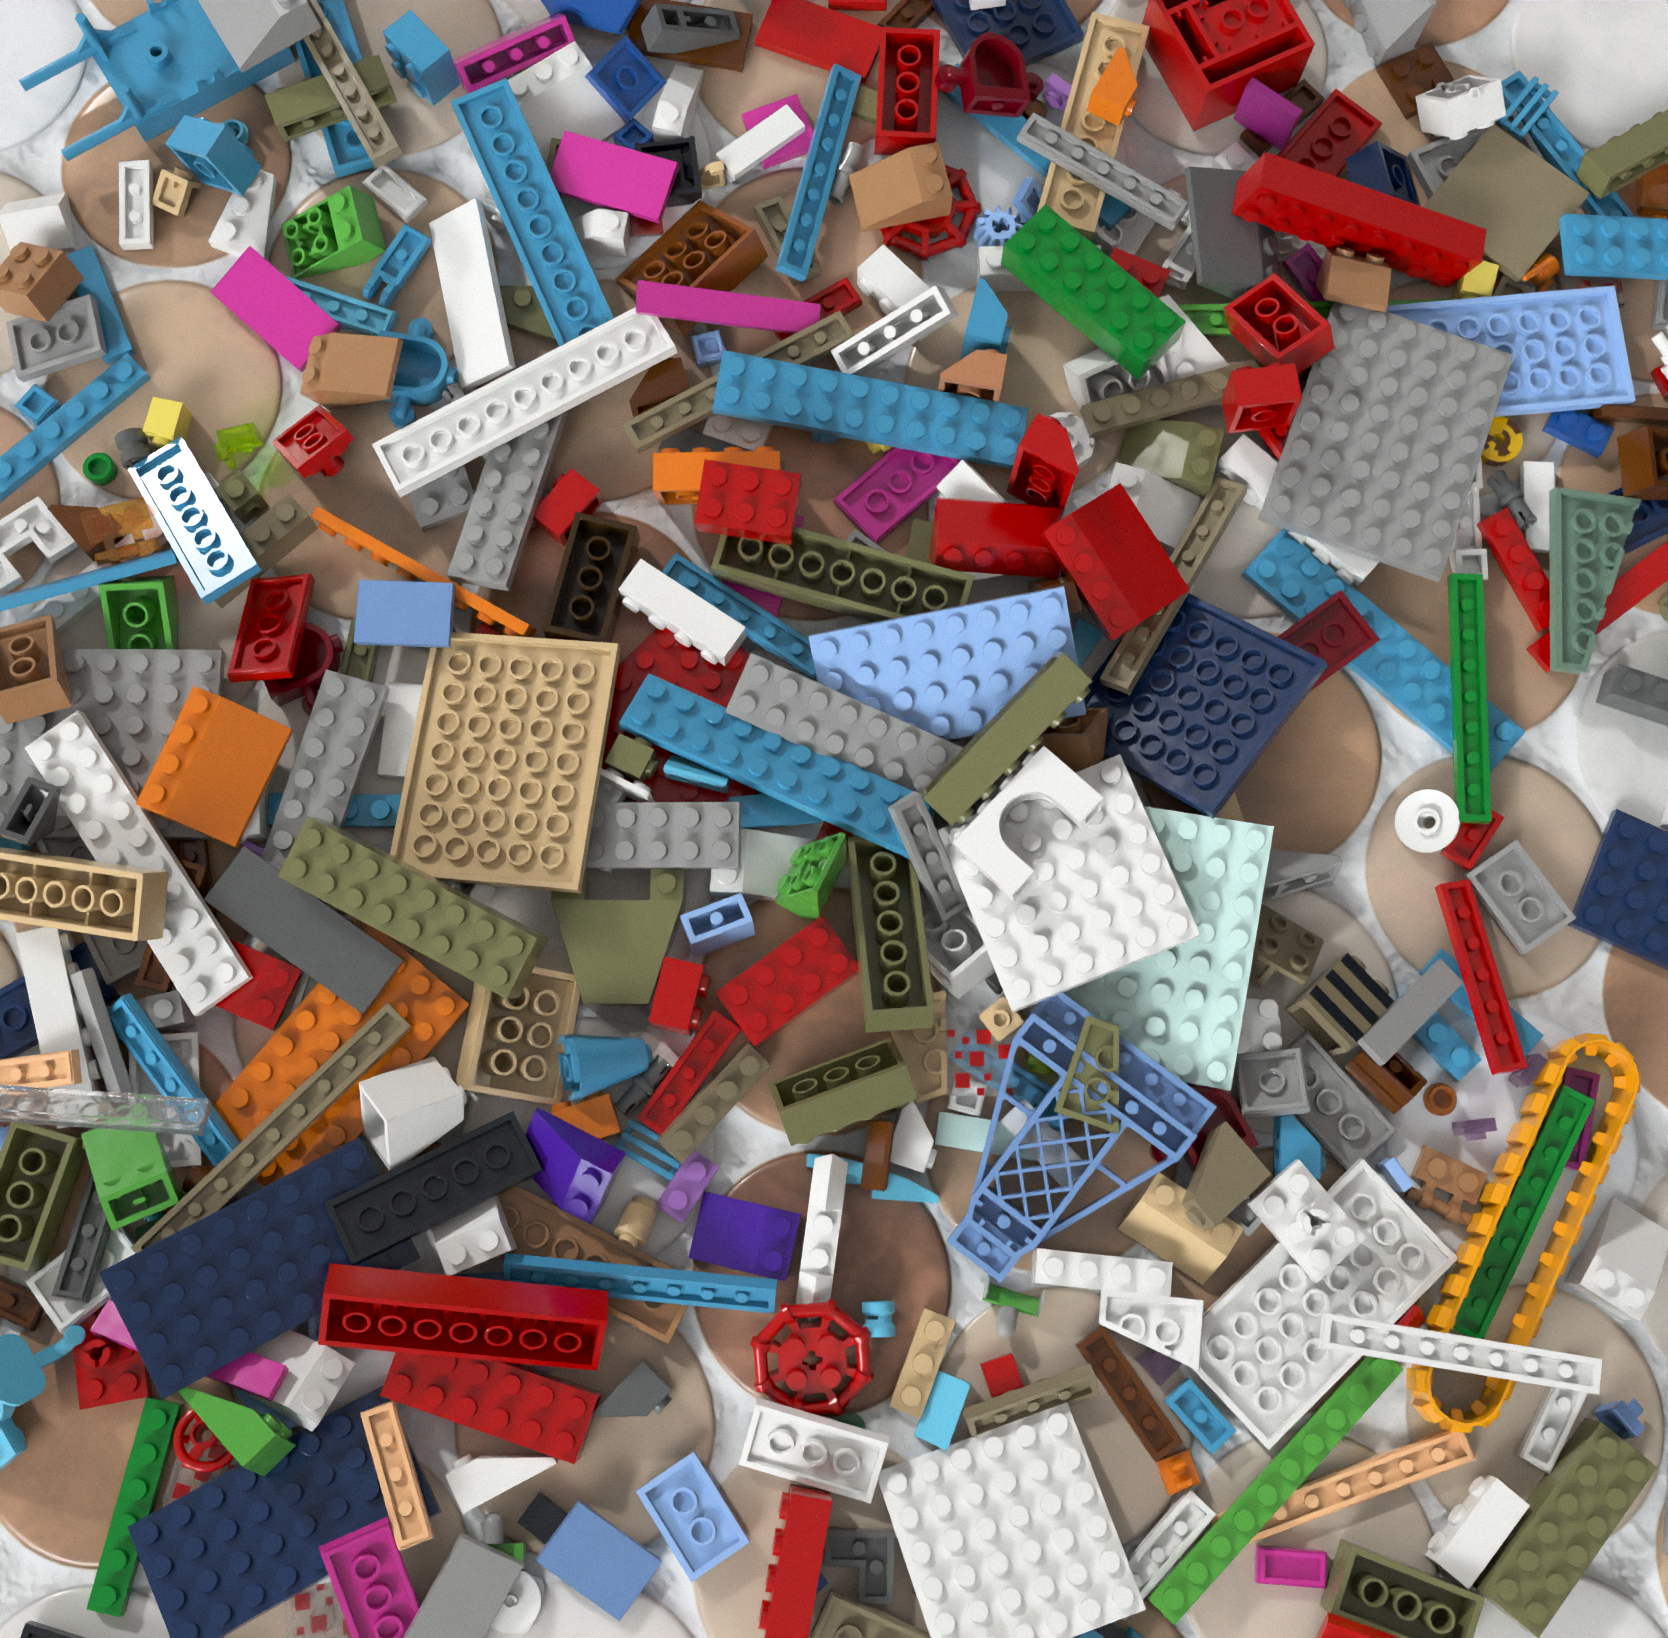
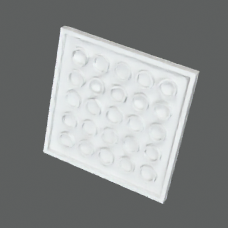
M1120 754L1076 772L1079 777L1104 797L1105 806L1083 829L1055 805L1043 800L1022 802L1008 813L1002 828L1003 841L1011 851L1035 871L1037 876L1034 882L1015 902L960 854L953 844L956 840L954 835L957 830L966 822L971 824L978 814L968 817L962 824L956 822L952 826L949 825L937 830L1012 1013L1200 937L1197 926Z
M1068 1403L951 1444L948 1450L941 1448L880 1471L878 1482L931 1638H1072L1146 1610Z

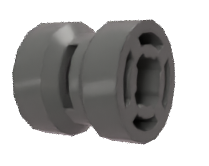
M128 428L115 435V443L117 448L122 451L121 462L125 469L128 470V468L153 454L152 450L146 446L148 444V437L143 432V429Z

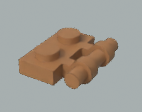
M1422 1146L1410 1177L1423 1183L1420 1190L1414 1187L1408 1189L1404 1194V1198L1415 1202V1206L1424 1211L1430 1209L1443 1215V1219L1452 1224L1458 1222L1468 1226L1471 1222L1472 1214L1461 1210L1462 1202L1464 1201L1471 1205L1477 1204L1488 1174L1428 1146ZM1435 1188L1450 1195L1447 1203L1433 1197Z

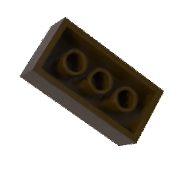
M580 512L575 513L542 628L546 638L612 642L623 601L619 588L632 570L640 542L637 526Z

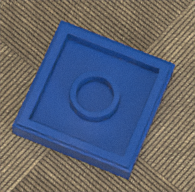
M627 35L622 37L584 76L626 124L667 83Z

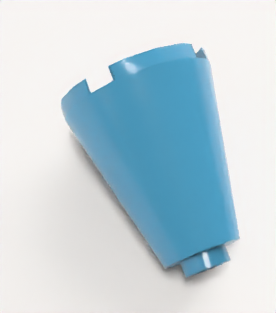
M566 1034L560 1035L558 1045L564 1044V1053L558 1054V1061L564 1090L572 1091V1094L568 1097L570 1101L580 1100L647 1071L648 1064H651L653 1061L651 1047L649 1044H645L642 1038Z

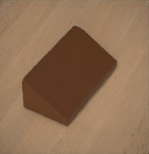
M871 1121L868 1123L861 1177V1188L883 1192L887 1190L895 1127L893 1122Z

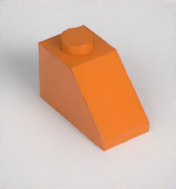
M1118 47L1093 89L1087 108L1088 112L1118 127L1125 116L1131 117L1138 103V100L1134 98L1138 84L1124 48Z

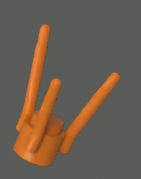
M1549 253L1541 255L1527 271V274L1522 277V280L1524 282L1529 280L1534 285L1541 284L1537 292H1545L1554 284L1552 277L1560 271L1558 260ZM1501 278L1495 281L1494 288H1496Z

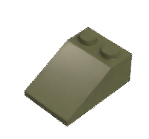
M1155 420L1126 428L1118 463L1147 470L1204 500L1212 484L1225 429L1197 422Z

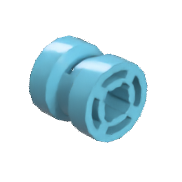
M895 1301L861 1302L862 1313L865 1315L863 1327H868L871 1332L870 1337L896 1336V1325L892 1322V1315L895 1313Z

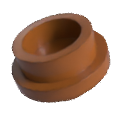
M1435 1083L1428 1086L1424 1091L1423 1104L1431 1114L1445 1116L1455 1109L1457 1096L1449 1085Z

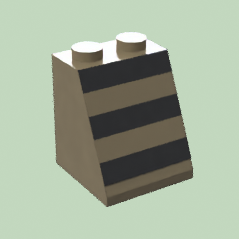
M1349 953L1338 957L1285 1008L1305 1031L1308 1030L1331 1057L1348 1052L1394 1002L1388 995L1390 994L1389 989L1381 981L1374 980L1365 971L1367 969L1365 964L1358 957L1351 956Z

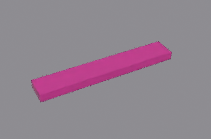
M639 280L637 282L635 314L795 334L820 320V304Z
M108 1299L90 1331L96 1336L138 1351L114 1302ZM248 1352L205 1377L272 1402L289 1369L286 1365Z

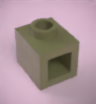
M240 470L215 488V491L244 525L269 506Z
M620 733L605 760L607 768H613L624 777L644 783L646 777L649 779L653 777L659 762L656 761L655 750L651 748L653 746L652 743L638 736H635L633 740Z

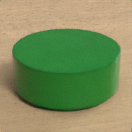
M94 453L84 461L83 473L91 483L104 486L115 479L117 465L107 454Z

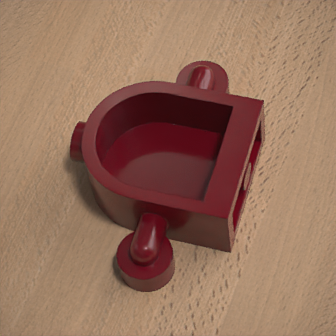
M993 32L983 33L973 41L959 67L945 64L941 66L935 76V84L943 92L951 93L956 90L957 86H960L964 113L1020 117L1029 102L1037 99L1044 88L1043 80L1039 75L1026 72L1025 60L1020 49L1008 38Z
M308 622L305 623L293 678L263 680L270 698L279 707L304 697L302 708L310 717L318 694L317 691L320 688L326 669L338 673L340 668V652L345 650L337 633L329 636L319 626Z
M1186 1083L1217 1106L1197 1133L1196 1139L1183 1155L1192 1173H1194L1209 1131L1225 1121L1250 1149L1259 1145L1245 1118L1242 1117L1240 1096L1235 1102L1231 1095L1223 1089ZM1151 1144L1150 1156L1152 1160L1158 1163L1165 1159L1167 1155Z

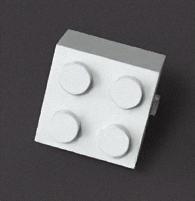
M1466 75L1447 84L1440 82L1436 85L1435 89L1415 96L1421 132L1434 134V137L1446 136L1450 140L1461 139L1468 135V131L1475 128H1488L1495 124V120L1506 116L1501 79Z

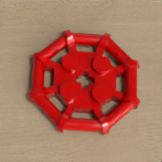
M945 165L951 192L952 189L958 187L963 198L962 201H957L956 198L952 197L950 215L896 225L893 228L892 226L881 228L880 231L884 238L883 243L887 247L893 246L921 257V261H928L929 257L957 247L962 249L967 244L966 239L977 215L982 212V205L977 202L967 180V172L962 168L958 170ZM956 213H962L964 217L957 228L951 222ZM906 231L921 237V244L904 238L901 235ZM943 232L948 235V238L929 244V238H937Z
M828 1299L827 1302L789 1305L786 1302L780 1305L781 1309L757 1336L752 1337L750 1343L754 1352L756 1381L753 1385L756 1391L764 1393L775 1403L815 1415L836 1414L839 1416L844 1414V1408L867 1383L872 1382L874 1377L870 1362V1330L868 1327L861 1326L836 1305V1301ZM821 1317L820 1322L799 1324L797 1319ZM831 1320L835 1321L848 1333L843 1337L839 1334L837 1336L829 1327ZM787 1323L791 1328L789 1335L780 1342L774 1340L773 1338ZM856 1345L857 1364L847 1363V1347ZM810 1351H815L817 1357H822L821 1361H817L815 1365H809L808 1362L803 1361V1358H807ZM767 1353H777L779 1368L769 1372ZM845 1374L852 1377L853 1379L837 1395L834 1388L840 1384L841 1378ZM784 1380L787 1386L795 1391L793 1399L775 1384ZM825 1392L828 1399L803 1402L804 1394Z

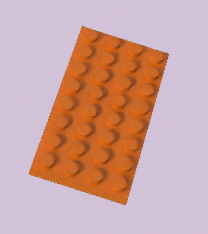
M367 925L363 931L405 961L368 1012L362 1014L318 982L213 1106L241 1143L387 1003L408 1022L412 1029L256 1178L263 1186L361 1137L364 1128L362 1125L359 1082L427 1059L470 1008L471 1004L392 937L370 925Z

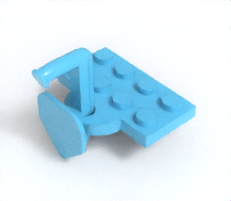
M70 1326L66 1329L61 1340L35 1354L32 1353L26 1341L19 1335L5 1334L0 1337V1472L28 1448L25 1444L22 1430L15 1426L11 1419L15 1407L34 1399L43 1392L46 1386V1377L42 1368L62 1359L75 1346L80 1345L85 1340L86 1333L81 1326Z

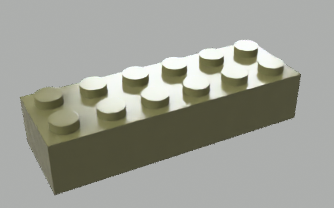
M1056 652L922 790L921 795L923 799L951 826L956 821L962 824L973 813L972 805L980 797L983 800L988 798L997 788L994 782L1003 773L1008 776L1019 766L1021 762L1017 758L1025 750L1032 752L1043 741L1044 738L1041 734L1048 726L1055 728L1067 716L1064 710L1071 703H1080L1091 690L1087 686L1092 680L1065 653Z
M848 837L847 864L865 1033L932 1028L935 1009L916 871L910 859L862 837Z
M1584 1418L1560 1452L1551 1474L1545 1473L1526 1500V1503L1530 1505L1527 1511L1471 1587L1522 1629L1539 1638L1651 1478L1657 1466L1602 1422Z

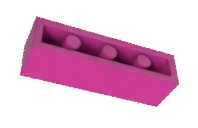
M558 12L453 59L463 89L467 93H471L540 62L574 42L575 39L565 15Z

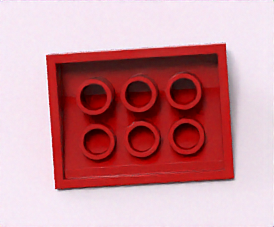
M1121 483L1064 517L1040 535V538L1066 578L1075 581L1079 598L1108 642L1115 640L1190 590Z

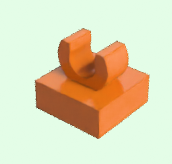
M1187 1448L1164 1456L1156 1462L1168 1495L1201 1484Z

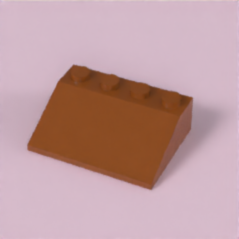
M699 200L615 280L634 299H636L637 282L639 280L731 292L768 257V254L756 229ZM658 317L661 323L683 337L699 323Z

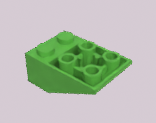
M351 185L281 225L292 275L297 280L362 265L386 252L374 197Z
M842 832L804 846H799L795 850L790 860L792 866L788 874H785L777 885L776 890L778 894L774 902L805 921L819 918L846 863V835Z
M148 1107L81 1134L98 1197L112 1231L176 1205L184 1197Z

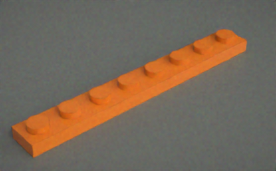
M318 506L315 507L310 516L320 523L318 529L332 537H335L337 533L346 537L343 543L361 552L363 547L372 552L371 559L387 567L389 562L398 566L396 573L410 581L417 577L424 582L454 583ZM454 583L456 585L454 603L456 607L464 611L467 610L468 606L478 611L475 617L488 625L493 626L496 621L505 626L502 632L508 636L534 637L537 631L535 628Z

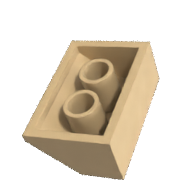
M1158 1172L1146 1180L1117 1229L1163 1260L1173 1262L1172 1266L1203 1285L1227 1258L1244 1228L1228 1217H1225L1217 1226L1205 1231L1195 1226L1186 1215L1187 1210L1181 1205L1187 1190Z

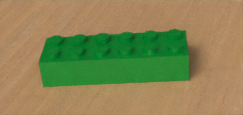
M1046 204L1003 246L1001 265L1137 380L1180 339L1186 321Z

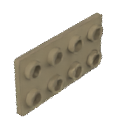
M1261 904L1249 981L1262 987L1271 974L1277 970L1299 984L1305 985L1309 980L1324 940Z

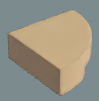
M723 160L710 163L699 170L701 190L726 185Z

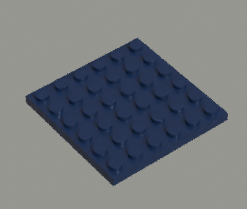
M1188 593L1131 694L1128 695L1104 686L1099 679L1119 646V642L1091 678L1092 682L1087 686L1091 691L1084 698L1085 708L1108 707L1104 758L1109 759L1120 754L1127 771L1214 819L1326 670L1327 665L1325 660Z

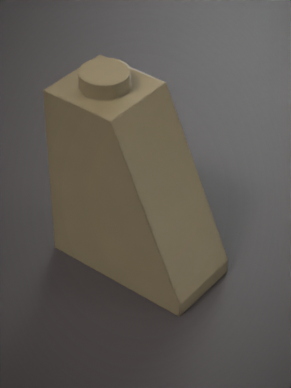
M1225 1121L1209 1131L1181 1205L1187 1210L1186 1215L1195 1226L1202 1228L1204 1231L1217 1226L1262 1184L1271 1173Z

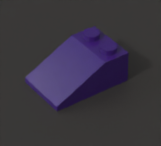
M537 1107L525 1136L543 1173L532 1179L560 1209L591 1224L606 1202L626 1153Z
M704 1191L688 1258L786 1282L801 1214Z

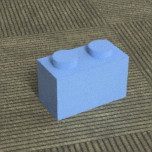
M742 893L680 915L682 926L694 958L755 935L754 923Z

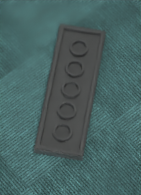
M244 846L204 900L356 1010L366 1014L405 960L319 898L278 877L280 870Z

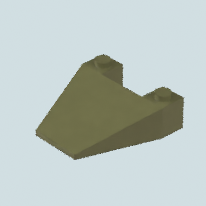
M585 868L581 893L551 891V901L584 1005H649L659 981L665 956L668 957L681 922L680 915H683L685 912L686 878L684 869H651L650 900L589 899L590 878Z

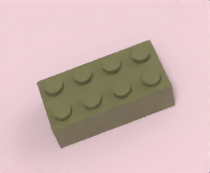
M892 1037L768 1083L791 1146L809 1143L815 1137L828 1132L841 1131L849 1124L860 1120L873 1119L881 1112L892 1108H902L909 1102L917 1099L907 1065Z
M12 1119L0 1151V1263L25 1271H40L46 1266L86 1154L85 1149H82L83 1140L81 1136L30 1121Z
M1341 1538L1320 1607L1329 1613L1397 1636V1638H1474L1485 1597L1471 1589L1468 1590L1461 1585Z

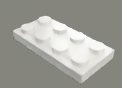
M757 1398L739 1465L871 1504L890 1436Z

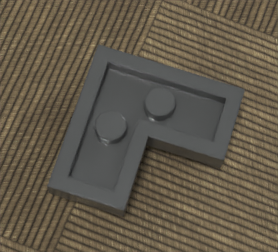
M827 1529L824 1566L859 1567L858 1601L865 1604H893L894 1529Z

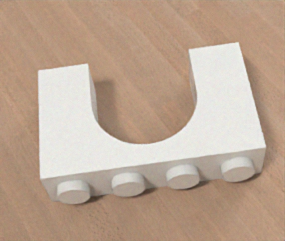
M1045 746L1038 752L1033 750L1022 763L1024 767L1016 776L1013 774L1009 775L999 788L1001 792L993 800L987 799L977 810L978 816L971 824L968 822L963 824L954 835L956 840L953 844L956 850L1014 902L1034 882L1037 876L1035 871L1011 851L1003 841L1002 828L1008 813L1022 802L1043 800L1055 805L1083 829L1105 806L1104 797Z

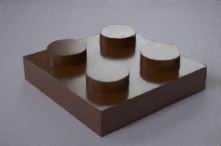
M1432 42L1381 64L1377 70L1405 119L1418 114L1415 96L1435 89L1436 85L1440 82L1447 84L1454 81Z

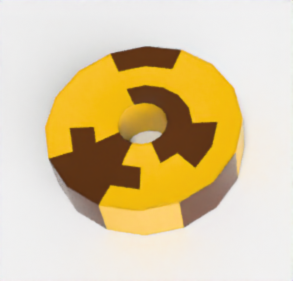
M1493 418L1481 455V462L1493 467L1504 466L1518 455L1522 449L1523 437L1517 424L1508 418ZM1493 438L1498 439L1501 445L1494 443Z

